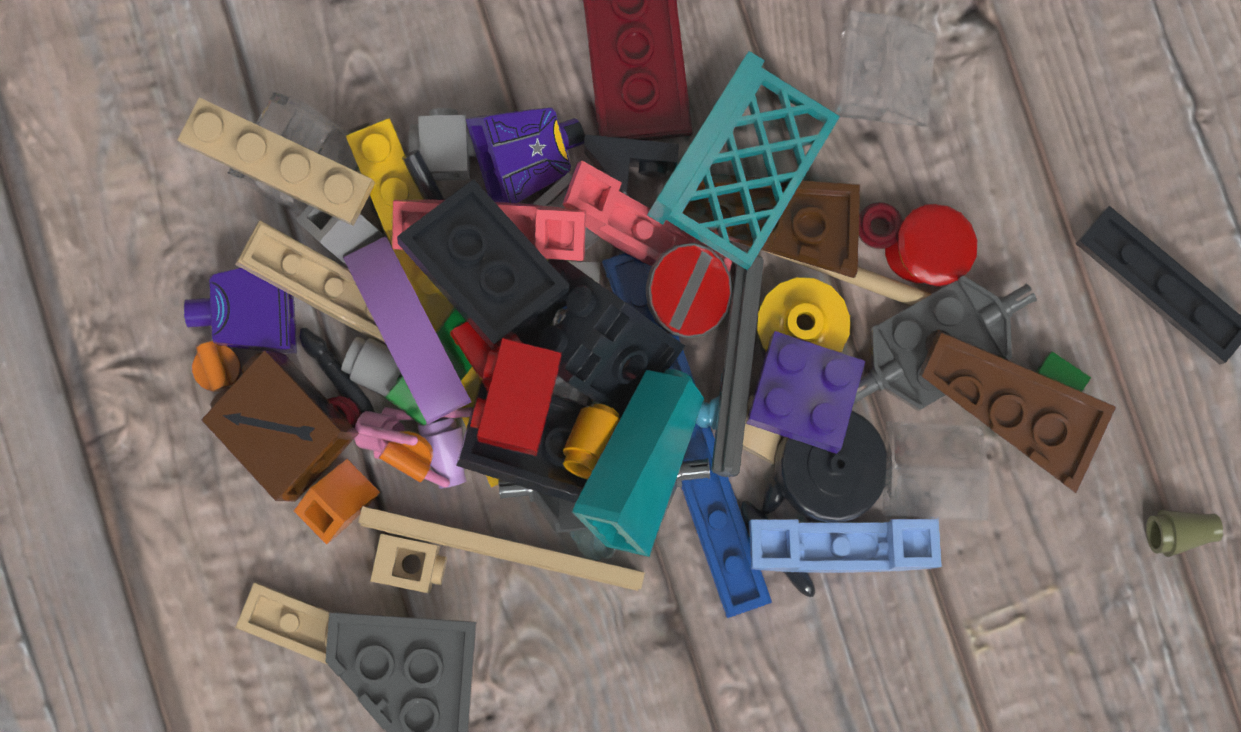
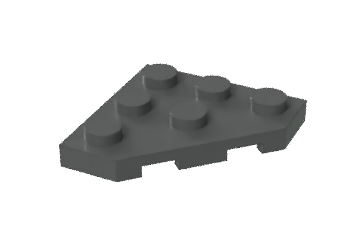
M338 612L329 613L325 662L357 696V700L383 730L385 729L387 732H469L477 622Z

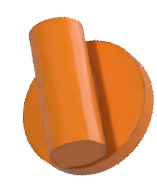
M213 341L197 346L198 353L192 364V373L196 382L204 389L213 392H220L227 387H232L238 380L241 371L240 361L236 353L226 346L215 344Z
M400 431L417 437L418 443L416 445H408L388 441L379 459L421 483L431 467L430 464L434 456L432 446L424 437L417 433Z

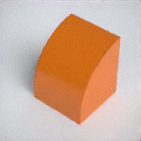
M346 459L309 489L294 509V512L327 545L360 515L362 506L368 507L380 491Z

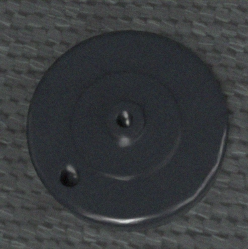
M854 411L850 415L842 448L837 454L784 436L781 437L777 446L775 473L783 496L795 510L816 521L843 522L861 516L880 498L888 477V454L881 435L870 421Z

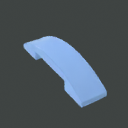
M798 519L749 521L751 569L855 573L907 571L942 567L939 519H892L884 523H799Z

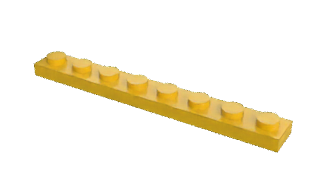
M390 118L346 135V138L361 174L373 179L375 182L370 196L392 247L393 201L423 200L402 160L405 153ZM393 249L436 332L454 306L404 250ZM471 367L461 380L471 403L461 408L473 407L480 383V378L473 367ZM462 417L466 428L470 417ZM486 475L490 487L499 485L498 479Z

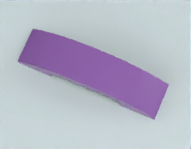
M385 236L343 257L427 424L471 403L387 237Z

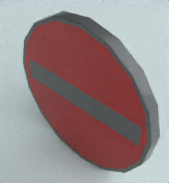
M696 243L674 245L660 254L650 268L645 287L647 306L655 322L667 333L683 338L704 336L718 327L728 312L732 297L731 276L723 259L711 248Z

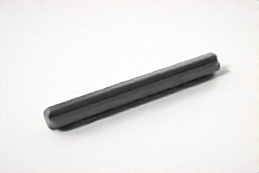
M757 255L748 270L735 264L711 466L712 472L721 477H735L740 473L764 263L763 257Z

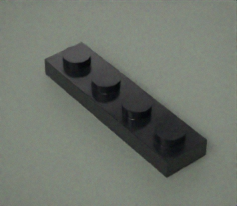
M1110 205L1100 213L1075 243L1219 365L1226 363L1241 345V315Z

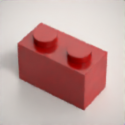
M502 338L499 351L490 349L483 374V379L491 380L487 399L477 398L470 427L479 429L477 434L478 442L537 456L561 362L560 352Z

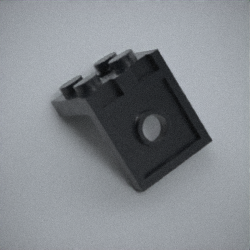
M548 259V262L567 281L569 290L516 332V335L521 343L560 352L561 362L557 376L599 404L613 408L622 417L646 370L665 373V370L671 367L685 345L567 260ZM567 306L565 318L559 324L554 325L556 313L561 308ZM631 358L630 363L623 369L626 361Z

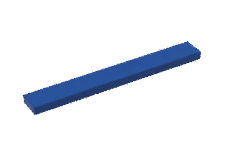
M627 253L603 260L602 264L612 293L658 325L647 306L645 289L652 266ZM670 334L675 339L680 341L679 336ZM682 350L669 369L686 373L695 384L684 350ZM695 424L683 461L708 458L710 479L683 480L681 490L725 616L730 618L770 604L772 600L761 570L751 569L750 538L729 478L718 476V474L713 473L711 470L715 441L711 427L701 428Z

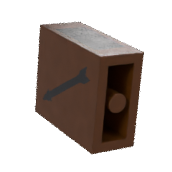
M265 350L263 353L254 355L244 364L242 368L243 375L232 387L223 389L213 398L210 403V411L201 420L275 501L296 502L359 433L285 354Z

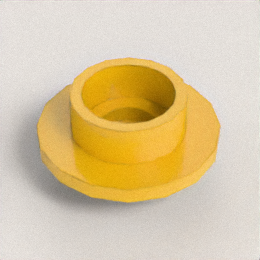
M796 277L779 283L765 296L758 311L757 334L766 352L770 338L774 331L841 353L850 335V315L844 299L832 286L815 278ZM802 314L810 316L813 320L812 329H800L796 323L797 317Z

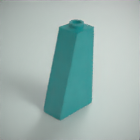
M667 369L665 373L646 370L575 503L572 511L573 514L606 547L650 557L704 401L703 395L693 383L692 378L684 372L674 369Z

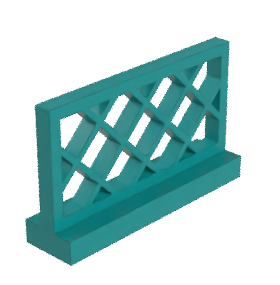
M750 51L746 54L647 214L662 225L666 220L746 270L751 267L840 118L839 115L763 69L761 66L765 60ZM760 85L778 95L782 109L760 113L755 97ZM747 106H749L751 115L742 116ZM808 113L824 123L818 135L800 138L794 116ZM784 118L790 140L769 144L763 122ZM754 124L760 146L737 150L732 132L733 129L738 126ZM726 142L728 152L719 153ZM811 145L805 155L802 146ZM793 148L798 164L797 170L778 175L771 152ZM762 154L768 177L746 181L740 158ZM731 160L737 183L714 187L709 168L714 163ZM703 180L705 189L696 191ZM789 182L782 192L780 183ZM771 185L776 202L775 207L771 210L755 213L749 189ZM740 192L746 215L723 219L717 196ZM708 198L714 221L699 224L682 212L689 201ZM767 219L760 230L758 221ZM744 223L749 224L753 243L747 253L730 243L726 227ZM717 229L718 235L710 230Z

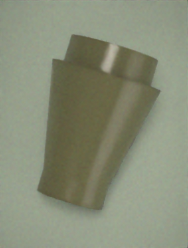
M1160 510L1157 515L1148 518L1146 537L1149 547L1154 553H1163L1166 557H1171L1211 542L1221 541L1223 525L1220 517L1215 513L1198 514Z

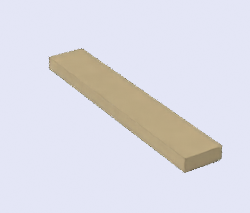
M363 506L358 523H361L360 526L636 591L641 589L645 572Z

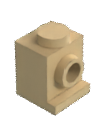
M380 534L370 582L430 593L432 584H442L447 557L439 555L440 545ZM410 555L417 556L421 561L419 571L414 574L407 572L404 568V561Z

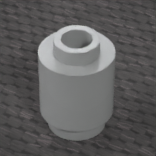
M360 337L355 338L341 368V371L350 374L351 381L383 396H386L401 376V372L387 345L371 337L367 341Z

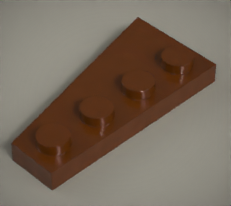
M711 174L714 187L737 183L734 175ZM745 176L746 181L762 178ZM703 180L696 191L705 189ZM802 180L761 250L855 278L858 272L860 184ZM789 182L780 183L782 192ZM771 185L749 189L755 213L771 210L775 207L776 202ZM740 192L717 196L723 219L746 215ZM708 198L689 201L682 212L699 224L714 221ZM767 219L758 221L760 230ZM748 223L726 227L729 240L751 247L753 238ZM717 229L710 230L718 235Z
M939 330L919 372L920 376L1074 493H1077L1116 409V406Z

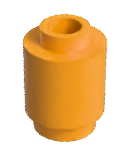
M594 404L592 407H584L580 410L563 450L566 456L563 465L568 471L581 478L589 479L620 421V415L616 410L603 404Z

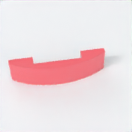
M584 161L577 163L562 205L565 208L586 211V227L603 240L650 266L655 263L660 254L674 245L696 243L710 248L666 220L662 225L647 215L650 211L649 207L619 191L622 184L620 181ZM712 249L723 259L728 271H730L733 261Z
M394 200L392 249L403 250L398 244L397 236L445 200ZM495 202L546 259L584 260L586 211L532 204Z

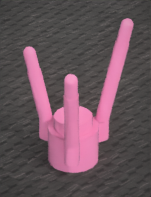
M385 407L382 413L365 411L360 415L355 425V429L359 433L355 437L356 445L359 448L372 450L376 459H379L388 441L416 445L418 443L417 437L400 432L405 430L403 424L399 422L400 420L414 419L402 410ZM472 407L459 408L439 419L470 417ZM430 469L424 478L444 488L450 485V481Z

